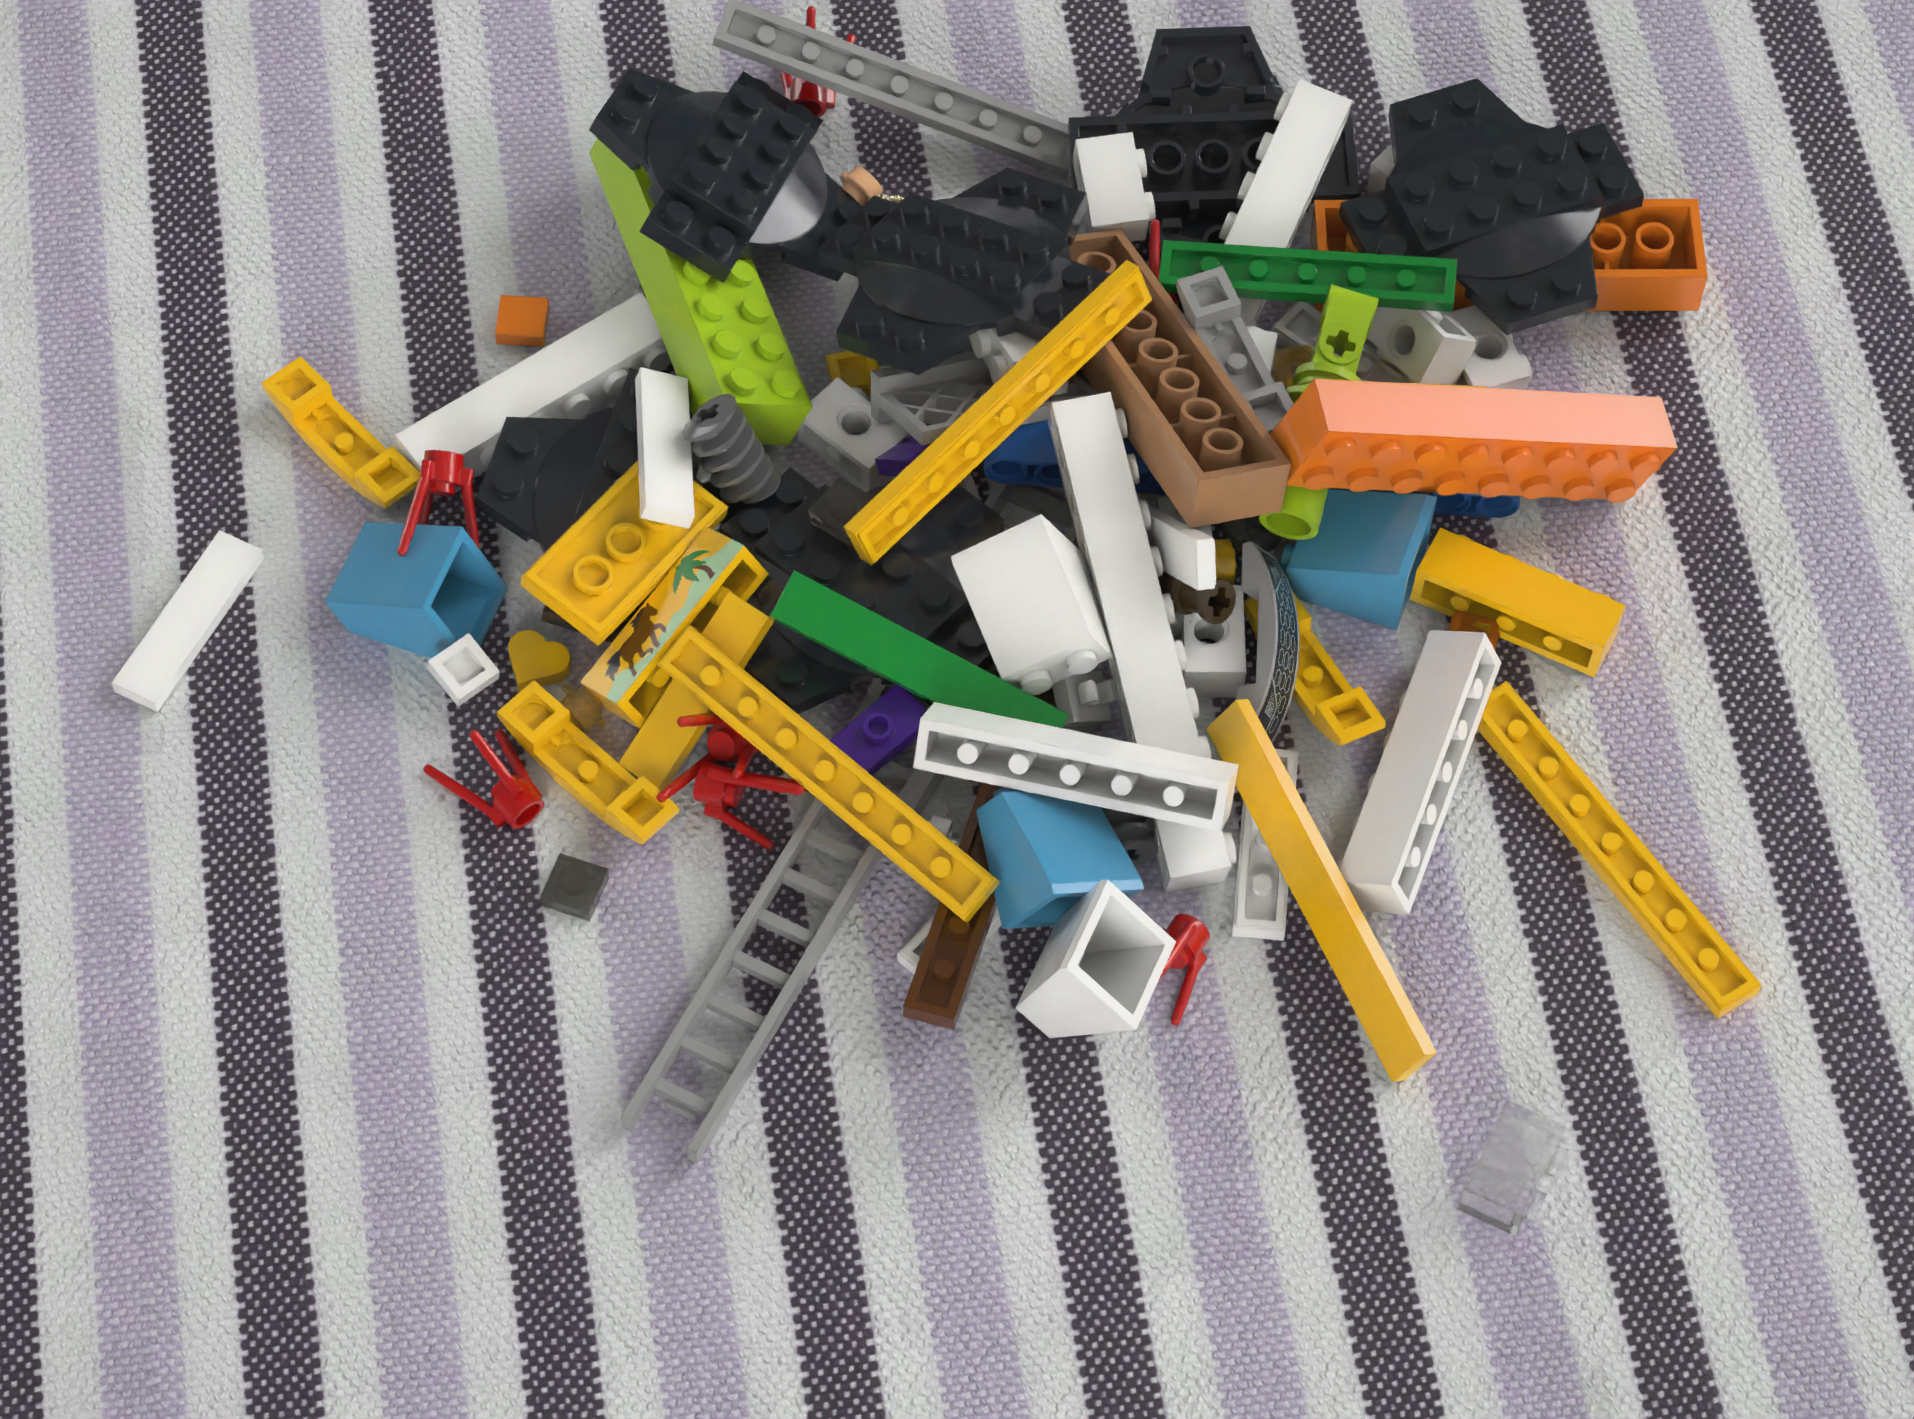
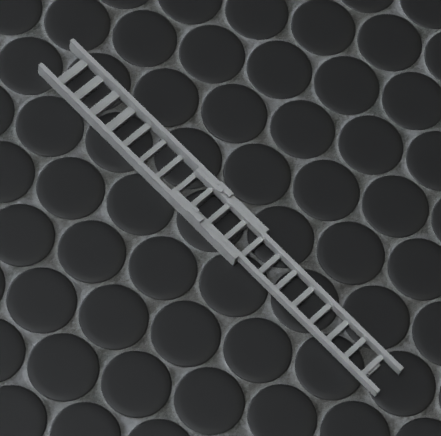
M1079 369L1075 374L1092 387L1081 369ZM995 484L984 502L990 509L1000 515L1007 502L1034 514H1042L1046 519L1069 528L1065 537L1079 549L1067 502L1029 485ZM1004 524V531L1012 528ZM995 663L985 670L1001 678ZM874 678L868 688L867 695L850 723L896 684L881 685V678ZM907 691L909 694L918 697L917 695ZM915 739L911 744L916 746L917 739ZM892 760L873 775L876 779L902 790L898 797L919 815H922L945 776L944 774L920 769L911 770ZM816 797L621 1114L622 1127L632 1132L652 1097L656 1094L666 1099V1108L695 1122L698 1119V1115L704 1117L705 1119L687 1147L688 1160L697 1164L883 854L871 843L864 852L816 830L828 810V807ZM806 844L855 866L841 892L792 869ZM782 884L831 906L816 933L767 910ZM757 925L807 948L791 975L742 952ZM732 966L781 989L766 1017L716 994ZM706 1009L756 1032L740 1060L690 1036ZM680 1051L730 1074L729 1079L714 1103L664 1079Z

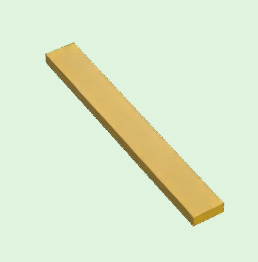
M1128 260L1121 264L843 526L862 560L872 566L1152 301L1139 266Z
M689 625L658 662L657 666L965 922L968 923L1001 883L692 626Z
M1508 681L1493 688L1477 728L1478 731L1715 1017L1719 1019L1759 994L1762 984Z
M1248 699L1235 700L1206 730L1222 761L1239 765L1236 787L1392 1082L1404 1081L1436 1055L1437 1052Z

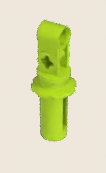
M1331 284L1318 324L1320 329L1311 360L1298 366L1293 378L1294 386L1287 387L1286 389L1293 404L1314 378L1361 381L1356 376V371L1364 343L1372 326L1379 298ZM1286 486L1281 511L1259 515V521L1267 530L1276 535L1295 540L1311 539L1318 534L1329 488L1308 490L1305 487Z

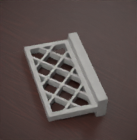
M974 351L955 354L920 375L894 366L871 370V416L878 423L895 421L921 445L932 444L994 385L990 370L983 361V358H977ZM1074 374L1068 379L1067 393L1050 396L1021 425L1048 420L1051 403L1100 393Z

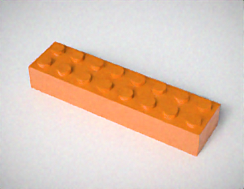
M1643 199L1641 207L1598 220L1594 234L1590 235L1598 298L1596 307L1585 311L1699 310L1708 274L1698 199ZM1348 200L1314 201L1310 230L1311 250L1359 253L1339 216L1340 203ZM1457 280L1453 311L1474 305L1464 296L1466 288ZM1315 303V309L1322 312L1324 303Z
M1315 378L1270 433L1291 463L1286 486L1305 487L1308 490L1342 488L1350 489L1353 492L1390 490L1398 494L1437 492L1442 496L1454 495L1456 493L1480 494L1487 498L1509 495L1523 496L1526 499L1557 497L1566 498L1569 501L1604 499L1612 503L1624 502L1632 498L1646 480L1658 471L1664 461L1677 449L1661 397Z

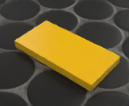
M637 460L521 576L520 586L599 646L660 584L706 526L714 529L725 518L728 506L693 480L695 517L689 529L640 518Z

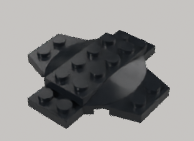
M1251 27L1156 29L1137 99L1130 104L1126 103L1116 116L1070 117L1068 119L1072 188L1077 190L1072 161L1075 140L1133 132L1135 148L1143 149L1146 158L1147 177L1141 178L1144 193L1152 192L1155 204V219L1160 222V262L1163 240L1225 243V240L1219 238L1225 219L1230 211L1238 214L1243 200L1237 198L1242 182L1248 171L1256 174L1262 162L1255 158L1262 138L1266 132L1274 134L1280 122L1273 118L1282 96L1277 93L1273 85V74ZM1350 108L1347 122L1310 204H1314L1315 200H1351L1360 196L1352 108ZM1149 221V223H1148V228H1147V234H1148L1149 237H1150V222H1151V221Z
M629 68L594 119L589 131L632 171L639 170L642 166L645 169L644 171L648 173L652 185L647 193L655 206L646 218L639 231L640 233L722 283L725 282L739 257L757 258L761 250L772 249L776 252H782L780 254L781 260L786 264L836 282L842 277L844 272L820 264L817 248L862 206L824 171L821 160L810 144L823 122L821 118L811 113L805 106L794 103L773 90L763 80L754 78L744 71L727 93L719 91L693 92Z
M1478 78L1390 104L1388 118L1395 166L1389 177L1386 178L1385 189L1340 203L1339 216L1359 253L1457 259L1456 280L1466 288L1464 296L1506 335L1596 307L1598 292L1590 235L1594 234L1599 219L1641 207L1644 199L1642 189L1604 123L1567 133L1563 124L1545 128L1525 122Z
M1007 167L952 198L932 200L910 192L897 203L874 195L817 248L821 265L856 276L859 286L836 330L839 347L920 375L970 346L968 337L979 330L996 328L998 337L1018 332L1042 340L1111 275V273L1071 260L1069 246L1072 245L1088 210L1086 192Z
M629 369L615 406L597 411L583 419L506 417L476 497L475 508L524 541L528 542L533 539L540 544L543 553H545L638 460L635 378L639 370ZM689 408V414H690V420H691V419L693 418V416H692V413H691L690 408ZM691 442L693 480L728 506L727 515L713 529L720 533V527L746 504L742 501L735 503L722 501L719 494L721 488H717L711 483L710 476L712 473L704 471L701 465L703 457L695 456L692 451L694 442ZM652 592L604 641L610 643L614 641ZM544 606L541 621L581 633L548 606Z
M790 467L780 475V485L771 496L753 504H746L720 527L721 534L744 545L768 572L767 577L747 600V603L769 617L795 570L983 670H986L994 663L955 571L951 556L1004 531V519L959 484L872 566L859 557L843 526L891 481L867 492H835L826 484L819 489ZM774 621L744 668L746 672L797 714L850 691V683L861 678H881V685L894 684ZM921 698V699H922L924 702H926L929 706L932 705V703H930V702H928L927 700Z

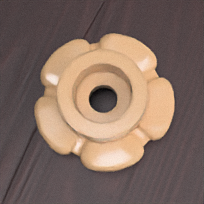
M856 165L848 174L842 172L840 175V180L844 184L842 186L843 190L861 206L874 195L880 196L883 193L879 182L861 166Z

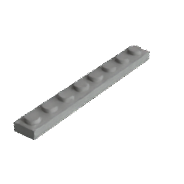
M728 1L714 36L713 46L1067 178L1070 170L1068 124L742 1Z

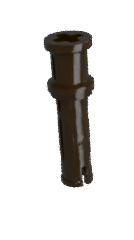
M1164 571L1163 576L1158 577L1162 594H1170L1175 612L1183 615L1197 613L1203 621L1214 625L1226 621L1233 612L1236 603V593L1233 585L1226 580L1216 578L1214 589L1198 591Z

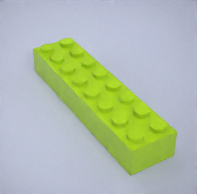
M597 138L589 152L675 373L677 376L688 378L689 408L692 416L708 400L719 395L731 394L735 397L737 406L743 410L746 422L751 424L755 437L760 439L762 445L789 446L813 406L752 258L739 257L725 282L722 283L640 233L641 227L655 206L647 193L652 185L648 173L644 171L645 169L642 166L639 170L632 171Z

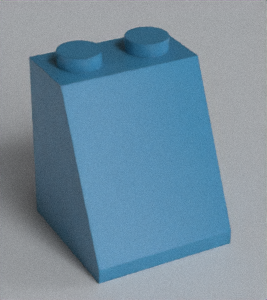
M1329 489L1318 534L1311 539L1297 540L1295 546L1287 544L1282 554L1280 566L1287 577L1292 591L1299 600L1397 630L1413 588L1417 568L1427 551L1437 497L1428 494L1353 492L1351 490Z
M365 522L325 601L350 633L429 658H433L468 633L481 646L508 590V586L464 528L460 526L417 524L407 554L400 556L397 549L405 524Z
M1002 787L994 791V797L976 810L989 871L1001 882L994 890L1002 929L1055 926L1056 921L1101 880H1109L1129 899L1144 889L1140 875L1101 807Z

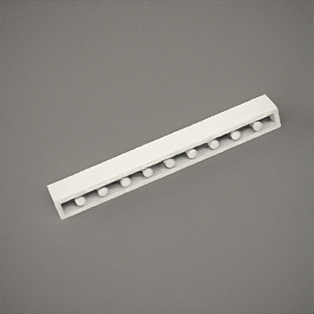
M1111 392L1051 403L1048 426L1079 550L1085 556L1114 656L1107 659L1111 678L1115 681L1118 695L1117 702L1127 742L1211 759L1208 740L1205 735L1198 736L1194 718H1199V705L1193 687L1186 689L1182 671L1187 670L1185 649L1181 640L1174 641L1170 627L1171 623H1175L1173 602L1169 593L1162 594L1158 577L1163 576L1161 555L1157 546L1150 547L1146 530L1151 529L1149 508L1146 500L1138 501L1134 484L1139 483L1137 461L1134 454L1126 455L1122 439L1127 438L1128 435L1124 411L1122 408H1114ZM1151 817L1147 818V823L1151 825L1154 833L1151 838L1152 842L1156 843L1158 847L1156 859L1165 893L1226 881L1231 863L1236 862V850L1230 832L1223 833V831L1218 832Z

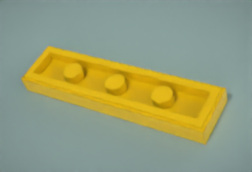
M729 591L702 632V635L744 669L774 623V620ZM672 679L619 764L638 778L643 775L662 791L671 783L707 725L680 727L677 724V719L681 716L714 712L676 680Z

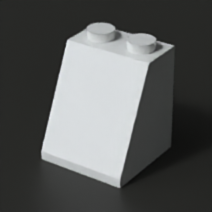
M1042 514L951 556L953 566L1001 679L1031 695H1038L1049 690L1052 684L1074 674L1088 673L1095 669L1098 663L1114 657L1084 554Z
M1101 880L1056 921L1016 1009L1049 1038L1136 1030L1176 941L1109 880Z

